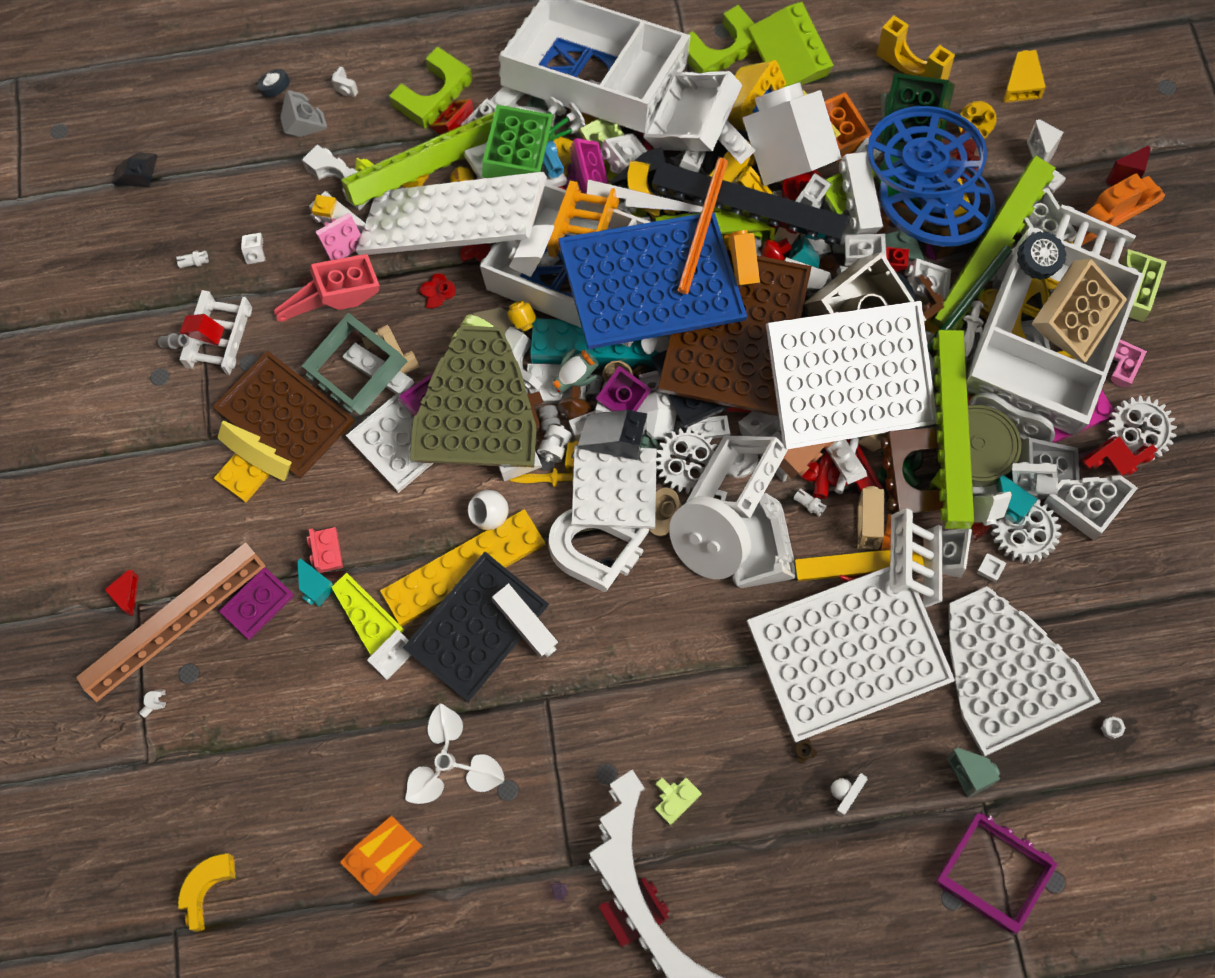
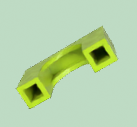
M739 5L723 13V26L735 39V43L732 46L723 50H714L707 47L695 32L692 31L688 34L690 35L687 63L696 73L719 72L729 68L736 61L744 59L753 51H758L748 31V28L754 25L753 21Z
M436 47L426 58L428 70L445 81L444 87L438 93L422 96L401 83L389 95L392 107L424 129L433 124L436 117L441 112H444L448 105L457 99L462 90L468 87L473 80L469 67L439 47Z

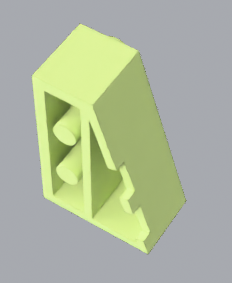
M1127 249L1121 260V265L1135 268L1138 272L1144 274L1128 317L1142 322L1145 321L1152 309L1167 261Z

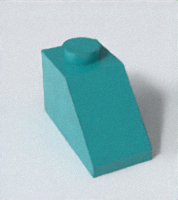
M804 235L791 246L789 259L819 269L820 257Z
M1004 475L1000 477L996 484L997 493L1011 491L1012 496L1005 517L1007 520L1016 522L1019 525L1038 499Z
M301 558L298 560L299 590L304 595L302 599L311 606L314 603L320 607L333 592V584Z

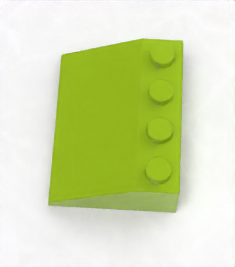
M803 2L787 6L748 28L763 61H777L786 82L784 87L799 82L801 85L826 77L834 66Z

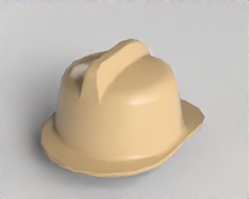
M662 488L656 492L655 529H650L654 535L662 536L669 533L672 516L682 507L679 497L673 489Z

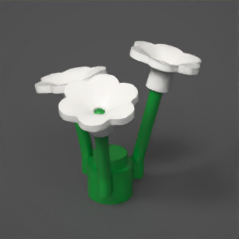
M554 97L545 100L549 108L547 114L554 115L556 113L561 116L566 113V109L561 101L556 100ZM573 102L569 103L572 112L567 114V117L553 127L551 126L548 142L569 133H575L578 138H582L579 129L586 126L585 120ZM568 121L571 122L572 125L567 130L554 135L555 130Z

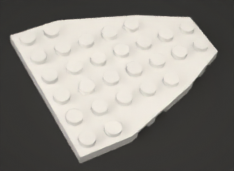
M988 586L948 605L950 655L961 715L983 757L1101 702L1079 663L1074 658L1071 659L1065 654L1059 644H1055L1046 636L1047 633L1027 614L1013 608L1006 599L997 596L995 591Z

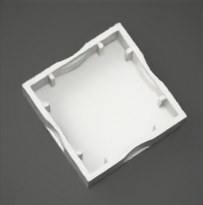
M730 71L707 73L673 72L644 138L655 149L662 147L663 150L713 151L742 84Z

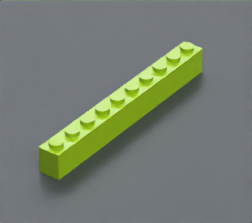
M495 111L341 179L348 200L353 205H362L368 199L377 198L386 191L398 189L406 182H414L422 175L433 173L435 169L447 167L455 160L465 159V150L487 143Z
M1037 155L1029 161L946 295L945 302L942 303L944 308L937 312L930 321L932 324L940 328L1004 246L1011 248L1015 241L1012 238L1015 233L1019 234L1025 225L1022 223L1025 217L1029 218L1035 209L1033 204L1035 201L1038 202L1044 195L1043 188L1045 185L1048 186L1053 180L1054 175L1052 173L1056 167ZM984 288L976 297L977 299H979L980 296L983 294L985 290ZM972 305L968 307L951 330H960L964 324L962 319L966 314L969 315L971 313Z
M939 330L937 337L933 338L932 347L933 350H936L933 367L937 368L934 386L938 387V393L935 395V405H939V412L936 413V424H940V431L937 432V443H941V450H938V462H941L942 469L939 470V482H942L943 489H940V501H943L944 506L941 509L940 516L941 521H944L945 529H971L974 523L964 330Z

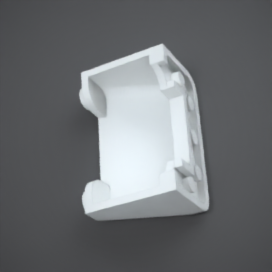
M764 493L751 517L741 518L749 532L751 550L745 564L732 575L735 585L740 588L787 581L797 577L783 508L777 499Z

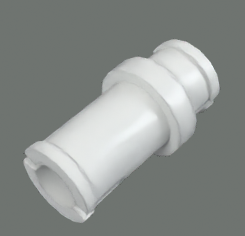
M193 251V254L177 256V260H179L177 264L180 269L193 265L198 267L203 263L209 262V259H206L208 254L206 251Z
M799 489V492L797 491L794 496V500L808 508L810 513L814 512L818 517L826 509V505L822 504L819 498H813L803 489Z

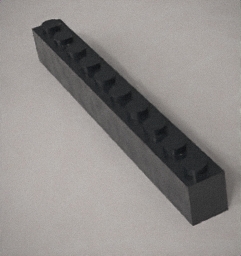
M659 161L652 185L653 189L661 195L671 194L678 200L684 201L687 199L691 200L695 205L703 206L712 177ZM722 180L714 207L715 211H728L732 216L748 217L750 221L755 223L765 222L772 228H785L787 232L792 234L802 233L809 239H822L829 245L841 244L848 222L847 216Z

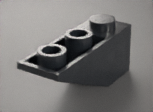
M662 147L644 152L634 160L650 164L648 183L653 181L659 161L667 163ZM629 165L611 180L613 186L629 189Z

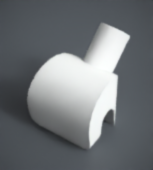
M155 689L148 692L144 696L145 706L139 713L146 718L152 710L164 708L166 702H160L159 697L165 695L166 690Z

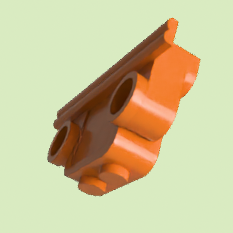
M1134 174L1101 193L1095 205L1085 214L1116 227L1161 202L1165 194L1150 176L1141 179L1138 174ZM1086 231L1082 245L1097 238V235Z

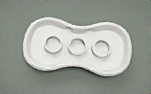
M981 392L973 396L969 401L968 406L984 405L1004 413L1015 424L1022 440L1034 438L1053 442L1055 438L1054 426L1048 419L1038 414L1020 410L996 394Z

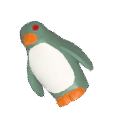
M576 349L568 352L563 358L561 370L557 378L552 382L553 390L557 393H562L572 389V386L582 387L593 382L597 378L596 375L588 377L599 365L597 359L585 349L576 356H574Z

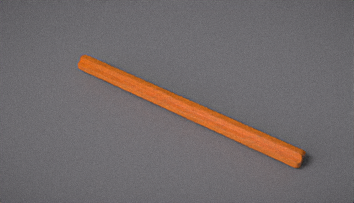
M718 158L678 287V292L684 295L688 294L728 164L727 159Z

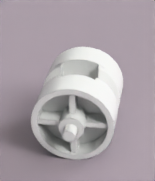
M549 425L544 435L546 440L541 441L537 452L546 459V462L553 461L559 463L565 455V448H567L568 442L571 441L572 434L564 429L562 425Z

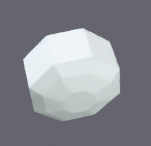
M1113 716L1103 721L1101 730L1104 736L1115 739L1123 735L1125 726L1121 719Z

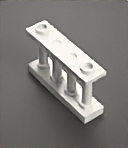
M1063 204L1054 215L1055 218L1061 220L1056 236L1063 239L1067 225L1070 223L1079 227L1073 244L1081 247L1086 231L1097 235L1092 249L1093 252L1100 254L1105 239L1116 243L1110 258L1116 261L1119 260L1123 246L1127 248L1136 237V235L1129 233L1127 230L1119 229Z
M202 290L194 315L206 314L210 316L211 311L216 309L237 313L235 323L213 319L225 329L232 330L230 339H221L218 345L227 347L224 357L198 353L200 345L213 344L189 337V344L183 347L180 361L185 368L193 369L194 363L197 361L219 364L225 374L230 375L231 370L236 365V354L247 319L251 316L252 306L246 297H242L240 305L215 302L209 291Z
M906 508L891 515L890 591L898 593L911 588L923 594L924 607H929L942 602V526L937 525L925 530L913 523V511ZM912 532L924 538V547L912 542ZM912 551L923 556L924 566L912 561ZM912 570L923 575V585L912 580Z

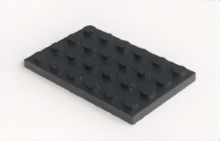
M485 551L403 647V650L468 703L522 639L518 631L491 601L492 597L509 584L537 618L549 606L548 602Z

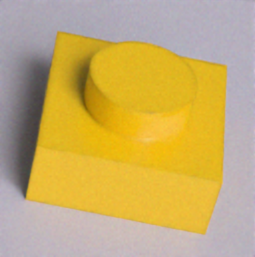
M317 195L312 208L313 215L332 218L337 203L336 198Z

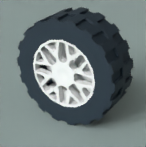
M1039 231L1031 234L1019 246L1017 262L1020 265V269L1026 275L1031 276V278H1037L1038 280L1047 279L1063 267L1066 261L1065 246L1053 233Z

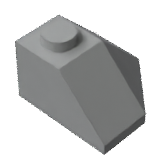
M287 90L285 93L280 118L284 132L302 137L326 130L327 124L323 112L318 107L314 109L307 102L309 99L304 94Z

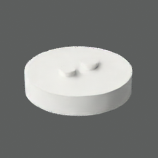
M695 497L686 502L672 516L669 531L673 548L682 562L695 573L710 579H724L733 575L747 561L751 550L749 532L738 513L726 503L712 497Z

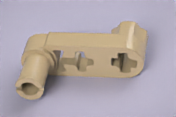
M388 325L377 329L375 334L396 349L408 361L400 372L405 374L419 368V364L412 351L404 355L402 354ZM365 337L362 338L366 349L375 346Z

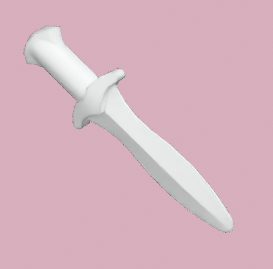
M980 301L972 302L971 315L964 317V320L968 323L964 336L965 358L972 349L977 326H982L984 323L979 318L980 310L984 307Z

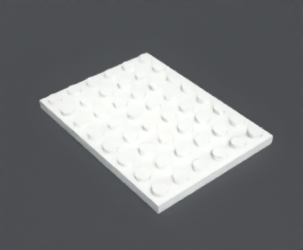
M921 301L766 324L782 441L785 449L936 424V407Z
M890 567L747 620L794 743L955 681L919 593L911 588L898 593L890 591Z

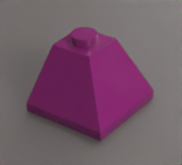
M618 366L596 399L612 411H637L652 389L621 366Z

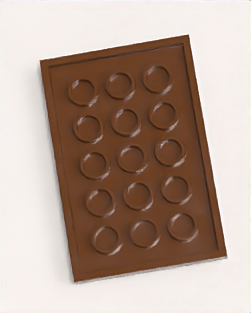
M269 351L213 406L214 410L234 426L261 437L259 442L276 449L275 455L291 461L289 471L299 479L310 470L355 422L354 418Z

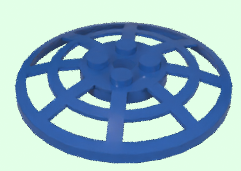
M930 106L904 108L884 117L872 130L867 149L869 163L873 171L885 184L904 194L922 198H941L962 192L978 180L987 159V148L983 136L969 120L950 110ZM910 117H931L929 126H916L906 129L901 122L902 119ZM939 118L956 124L964 129L966 133L956 138L949 132L937 128ZM894 124L899 133L890 139L887 146L876 142L880 133L889 125ZM915 133H928L927 137L912 139L910 136ZM935 135L944 137L951 143L945 146L939 140L934 139ZM903 138L906 142L903 151L893 149L895 143ZM970 138L977 145L980 156L979 161H967V153L963 143ZM873 148L885 153L884 158L888 170L880 171L873 158ZM957 148L961 161L950 160L949 152ZM890 155L901 158L903 166L894 168ZM921 156L930 157V159H924ZM947 167L959 168L951 178L943 174ZM965 168H978L975 175L968 182L961 186L955 183L961 177ZM909 172L917 176L916 182L910 181L900 174ZM894 176L901 182L913 186L914 189L901 186L888 177ZM936 177L941 181L935 184H923L925 178ZM944 186H947V187L950 188V190L938 191V192H926V191H922V188H923V189H935V188H940V187H944Z
M921 156L924 159H930V157ZM950 157V160L959 161L955 158ZM902 159L892 164L893 167L896 168L901 165ZM947 167L951 171L948 175H945L951 178L959 168ZM965 168V171L971 176H974L977 172L973 168ZM909 172L900 174L904 178L916 182L917 176ZM964 172L961 175L967 182L971 179ZM981 175L977 181L982 187H978L973 183L962 192L941 198L917 197L920 204L924 206L922 211L910 200L911 198H916L915 196L900 192V194L888 197L887 184L882 180L879 188L881 206L891 222L910 237L932 245L958 246L976 240L988 230L996 210L993 192ZM936 177L925 178L923 184H935L941 181ZM956 180L955 183L961 186V184ZM900 181L899 185L906 187V184ZM947 186L935 189L922 188V191L926 192L950 190ZM964 193H974L973 206L963 199ZM980 194L988 195L991 207L987 218L978 210ZM903 201L906 207L917 216L912 225L896 212L892 206L893 203ZM960 206L968 211V213L958 218H955L953 213ZM932 211L945 214L947 219L933 217L929 213ZM973 216L982 223L980 227L972 232L963 235L958 233L957 225L968 221ZM924 221L936 225L949 226L951 236L934 235L924 232L919 228Z

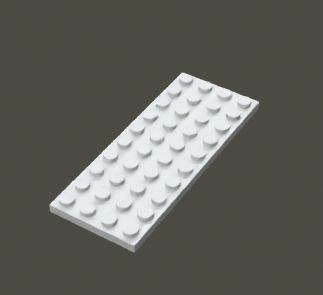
M544 172L386 191L382 196L373 200L356 252L359 255H371L529 239L547 176Z

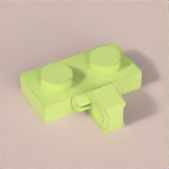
M661 778L656 783V787L663 793L660 796L663 801L655 810L671 826L702 793L687 778L678 786L675 783L670 786Z

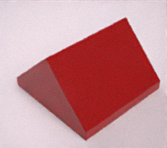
M470 99L453 101L434 123L430 125L431 129L443 135L461 127V124L474 112L472 101Z

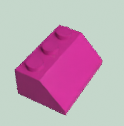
M574 139L570 146L571 161L574 164L575 177L581 193L587 194L588 180L609 184L599 143L590 140Z

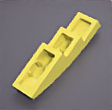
M223 421L221 423L218 434L220 441L247 462L285 481L291 467V461L275 455L276 449L259 442L261 437Z

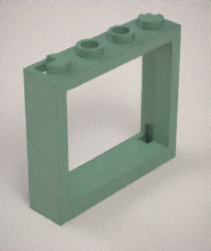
M347 313L302 367L308 371L305 375L312 381H320L318 386L324 391H332L331 396L340 403L343 400L345 402L343 406L351 413L355 410L358 414L362 415L408 361L396 349L350 313ZM355 329L387 354L389 358L354 399L351 400L317 371Z

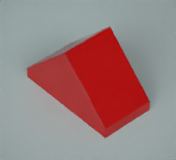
M206 314L187 315L180 334H186L190 338L218 346L225 328Z
M133 570L126 571L105 589L118 606L129 616L134 615L139 576Z

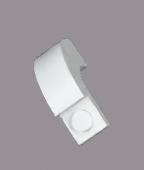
M510 326L505 336L520 366L525 387L529 389L532 386L538 390L542 383L535 376L523 370L522 366L524 355L531 346L532 341L524 333Z

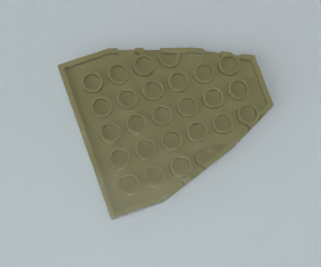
M461 325L456 338L451 341L446 354L438 362L428 385L427 393L421 401L420 409L413 419L410 461L534 468L537 427L520 366L514 357L502 327Z

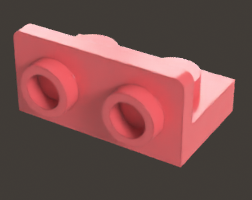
M336 527L316 532L313 528L309 529L310 536H307V543L309 548H312L313 555H310L312 567H315L319 573L343 568Z

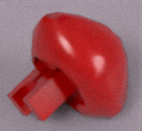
M787 238L779 242L768 239L763 244L761 256L784 261L786 257L783 254L790 251L792 247Z

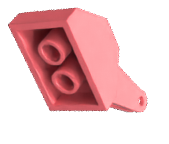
M368 254L311 264L310 272L313 280L274 310L277 321L283 322L324 305L338 310L359 306L378 293L380 287Z

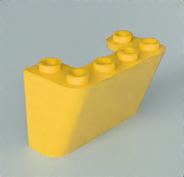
M775 60L743 66L735 74L742 87L727 121L736 130L746 131L742 117L753 114L752 111L757 105L755 98L764 95L769 86L773 92L784 88L786 85L780 67Z

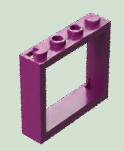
M978 812L974 815L934 884L1014 936L1020 932L1058 863L1053 861V858L1047 852H1039L1033 848L1034 845L1030 841L1014 836V832L1010 828L1003 825L1000 827L994 823V819L991 816ZM977 826L1044 868L1014 920L947 877Z

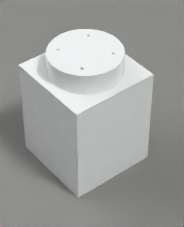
M800 82L755 98L759 112L742 117L751 146L755 150L754 156L764 186L810 172L842 159L821 90L804 96Z

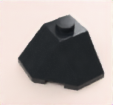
M138 152L116 167L112 183L114 185L150 188L158 155Z

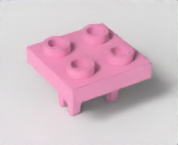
M350 213L337 220L332 218L331 223L325 222V227L316 231L330 261L345 258L356 251L361 234Z

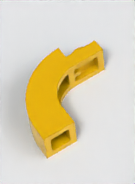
M630 161L628 169V186L630 190L654 195L648 185L650 164ZM642 208L648 213L656 216H659L661 210L653 208ZM664 209V213L675 215V212H680L679 210Z
M222 854L211 857L197 865L185 879L180 891L178 905L179 909L188 910V913L185 915V921L189 930L195 932L205 930L203 916L204 896L214 884L236 878L234 856Z

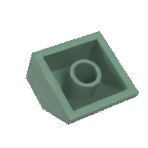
M960 748L954 749L947 757L968 798L993 786L1000 780V772L995 763H991L989 758Z

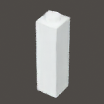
M509 584L492 597L491 601L539 658L544 655L548 658L557 650L554 646L557 645L558 641Z

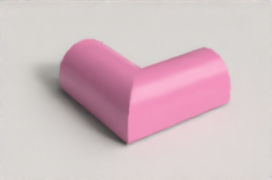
M1120 340L1113 360L1117 361L1118 364L1111 377L1112 382L1120 387H1129L1147 351Z

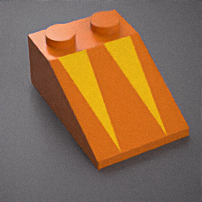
M390 816L358 843L340 863L371 894L376 896L423 846L393 816Z

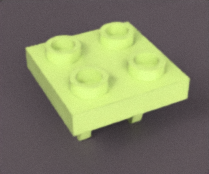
M601 118L579 129L584 140L596 141L599 143L600 148L605 139L624 135L619 124Z

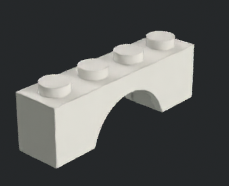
M316 145L302 159L305 169L319 180L330 176L343 179L357 173L355 169H349L340 158L336 159L327 148L323 149L319 145ZM343 188L342 191H343V193H344V196H345L346 201H348L350 204H352V203L348 200L347 195H346V192H345V190H344V188ZM368 199L367 202L362 205L353 206L356 207L358 210H361L371 199Z

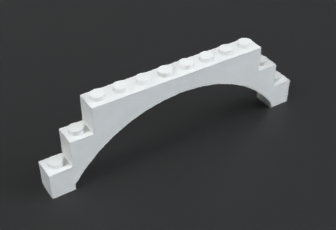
M631 770L610 784L612 790L609 791L616 803L621 801L622 804L600 818L602 824L599 827L606 837L610 835L612 839L589 853L592 857L589 859V862L595 871L600 870L604 878L601 881L608 891L612 889L617 896L614 898L616 905L620 910L625 909L629 915L626 918L627 922L633 930L637 928L641 934V937L638 938L645 950L650 948L654 955L651 959L658 970H664L667 975L665 978H724L698 965L682 953L658 926L644 901L633 862L632 828L639 795L645 788L634 771Z

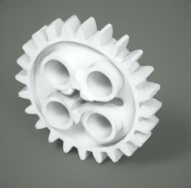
M1142 396L1137 397L1136 401L1131 397L1128 400L1129 404L1124 400L1121 402L1122 407L1116 406L1114 408L1117 413L1112 412L1110 414V417L1114 420L1107 422L1112 428H1109L1106 432L1112 433L1111 437L1120 436L1132 453L1146 444V437H1151L1154 441V446L1158 450L1154 455L1160 458L1162 452L1166 453L1169 451L1167 446L1174 444L1170 439L1176 437V434L1171 432L1177 428V426L1171 425L1175 418H1168L1171 410L1165 412L1163 409L1166 405L1157 406L1158 399L1151 403L1149 396L1144 401ZM1129 413H1134L1137 416V422L1129 418ZM1150 417L1158 421L1157 426H1153L1150 423ZM1141 425L1142 429L1146 431L1141 433V429H1139L1138 427ZM1126 432L1133 435V441H1128L1125 438Z
M680 428L678 435L673 431L670 433L671 439L667 436L664 437L666 444L660 442L659 446L663 450H657V455L660 457L656 458V462L660 463V465L656 467V470H662L658 477L666 478L663 483L664 485L670 482L671 489L677 486L678 493L685 489L686 494H688L690 489H694L699 478H693L690 475V470L697 469L701 477L714 454L717 444L711 445L712 437L706 440L704 438L705 432L700 436L698 435V429L691 433L690 428H687L686 433H683ZM683 444L686 452L679 453L676 450V445ZM698 449L703 450L705 458H697L695 451ZM670 455H675L680 459L671 458ZM690 457L691 463L686 465V461L682 459ZM677 463L680 466V472H673L670 464ZM696 463H703L705 467H701Z
M1038 499L1019 525L1007 520L1005 516L996 519L995 524H991V527L996 528L992 531L991 535L997 536L993 542L1001 543L998 550L1006 549L1004 556L1011 553L1013 554V561L1016 557H1020V563H1023L1025 558H1027L1029 564H1031L1034 558L1040 562L1042 556L1047 558L1050 555L1049 552L1053 553L1055 550L1054 546H1057L1060 542L1057 538L1061 536V533L1057 532V530L1061 528V525L1055 524L1059 519L1058 517L1051 516L1054 510H1046L1048 504L1041 507L1040 500ZM1031 516L1036 517L1039 522L1032 521ZM1034 536H1039L1043 542H1037ZM1013 537L1019 538L1022 543H1015Z

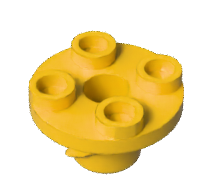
M971 102L959 113V115L969 120L979 130L983 139L991 133L996 125V113L993 107L986 102ZM959 127V130L962 134L966 133L964 129Z

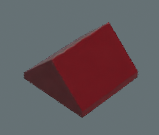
M1148 145L1116 160L1105 181L1106 184L1114 186L1134 174H1138L1142 178L1146 171L1151 147Z

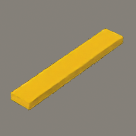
M891 550L795 559L797 582L837 578L840 574L856 576L874 573L890 567ZM912 551V561L924 566L922 556Z

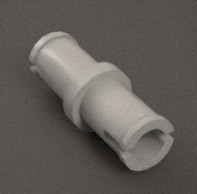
M171 333L168 336L159 337L158 344L161 348L177 349L180 346H187L189 344V337L186 334L178 335Z

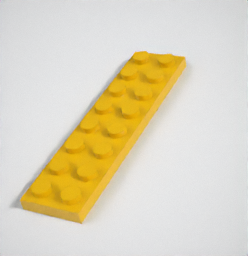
M524 509L506 519L500 527L481 533L380 591L399 625L402 627L439 606L484 551L506 568L546 544Z

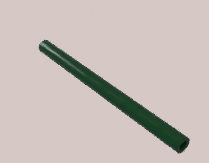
M1004 246L929 340L927 348L930 355L934 352L932 343L933 338L937 337L938 331L951 330L1013 252L1010 247Z

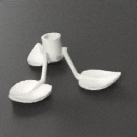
M439 704L434 709L428 723L430 739L437 744L445 741L444 748L441 750L442 753L438 754L435 758L436 773L434 774L431 768L424 766L416 768L410 774L405 798L408 802L422 804L436 800L444 789L443 781L437 778L440 775V771H449L454 767L470 770L466 777L467 783L473 790L478 792L489 791L502 784L505 780L501 766L488 755L474 756L471 766L455 763L454 756L447 753L449 740H456L460 737L463 731V722L456 712L443 704Z

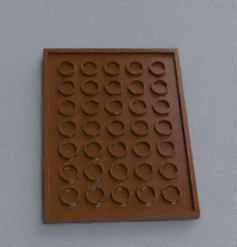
M727 250L728 257L734 272L731 251ZM757 255L760 282L738 285L747 314L746 321L671 334L658 392L779 417L766 324L801 318L812 266Z

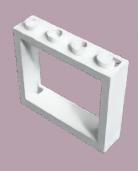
M724 436L686 502L701 496L713 498L738 453L763 454L737 502L722 501L734 509L741 518H750L788 449H785V446L777 437Z

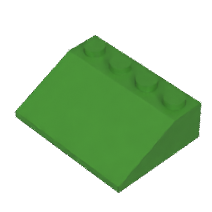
M497 105L482 161V178L541 172L553 115Z

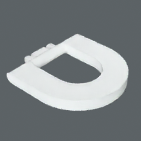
M572 509L560 515L553 523L549 533V551L553 561L562 571L596 589L606 592L619 573L627 576L638 561L639 556L643 554V549L638 546L650 529L572 526ZM597 528L628 542V544L610 568L576 551L571 543L573 536L583 529Z

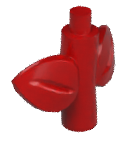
M825 450L824 456L820 458L819 464L810 461L807 464L809 469L802 476L799 475L805 481H815L813 496L819 499H827L829 484L836 487L840 475L837 466H833L834 462L827 450Z

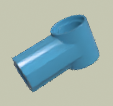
M554 141L547 142L542 165L548 176L553 179L558 178L564 173V167L558 157Z

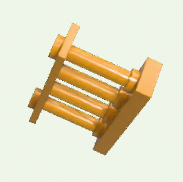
M569 182L553 225L555 227L547 244L549 257L557 258L560 250L558 240L565 237V234L573 233L580 235L607 230L613 211L618 208L619 198L616 196L614 188H611L608 197L581 193L578 182ZM580 201L605 205L603 213L576 209L575 206ZM579 217L599 221L597 229L570 225L571 218Z

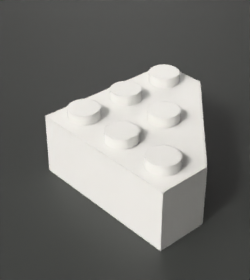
M1121 475L1109 478H1082V480L1072 481L1066 479L1058 483V494H1050L1043 504H1048L1047 507L1054 510L1062 518L1096 541L1138 487Z

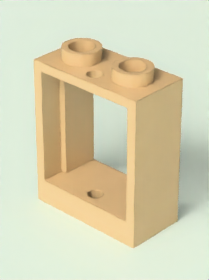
M869 486L862 489L858 500L857 549L879 550L884 538V489Z

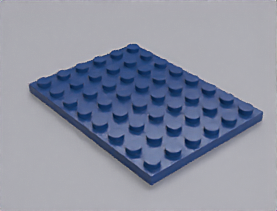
M715 212L712 213L691 286L686 295L679 293L678 287L701 214L559 238L558 244L587 350L746 321V310Z

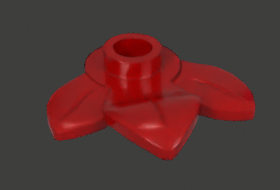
M490 243L463 245L461 260L467 261L476 257L481 263L491 250L489 247Z
M436 273L432 275V281H427L421 285L419 291L422 295L428 297L426 308L432 309L441 306L445 299L453 298L456 293V287L453 282L447 280L444 274Z

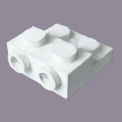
M633 133L605 139L600 148L602 159H606L610 164L612 172L617 174L623 171L630 164L631 160L634 161L642 153L647 152Z
M915 259L912 263L908 264V267L905 269V275L908 276L907 280L915 292L917 301H921L922 305L930 302L914 279L916 275L920 274L923 276L927 275L933 284L931 286L932 290L935 293L939 292L942 298L945 299L950 288V269L920 259Z

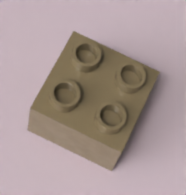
M880 252L857 260L806 300L803 308L809 317L915 301L884 254Z

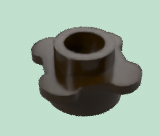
M808 738L803 739L798 744H793L791 747V751L796 754L797 761L800 764H804L806 760L815 758L817 755V751L813 749Z

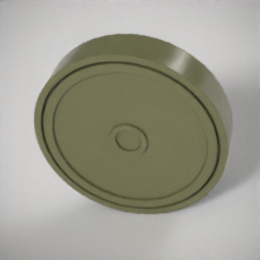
M970 405L968 406L972 487H988L997 484L1002 475L1008 477L1012 472L1013 463L1018 462L1021 454V438L1015 424L1004 413L989 406ZM938 443V449H935L937 460L938 450H941V443Z

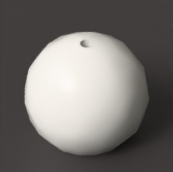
M486 489L476 493L468 505V515L471 522L483 530H493L500 527L507 519L509 513L506 499L498 491Z

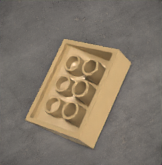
M1092 259L1074 260L1032 322V325L1046 339L1080 362L1086 363L1127 299Z

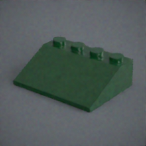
M894 73L884 117L895 111L915 106H930L949 110L955 85L945 79ZM910 117L902 119L901 122L906 129L916 126H929L931 117ZM939 118L937 128L944 130L947 120ZM894 124L889 125L880 133L878 143L887 146L890 139L899 133ZM915 133L910 136L912 139L927 137L928 133ZM935 135L934 139L942 142L943 137ZM903 138L895 143L893 149L903 151L906 145Z

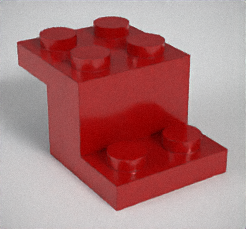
M1113 436L1079 461L1084 467L1095 469L1105 462L1104 458L1117 475L1129 476L1138 470L1137 465L1143 462L1146 464L1156 457L1154 453L1158 450L1154 444L1146 443L1132 453L1120 436Z

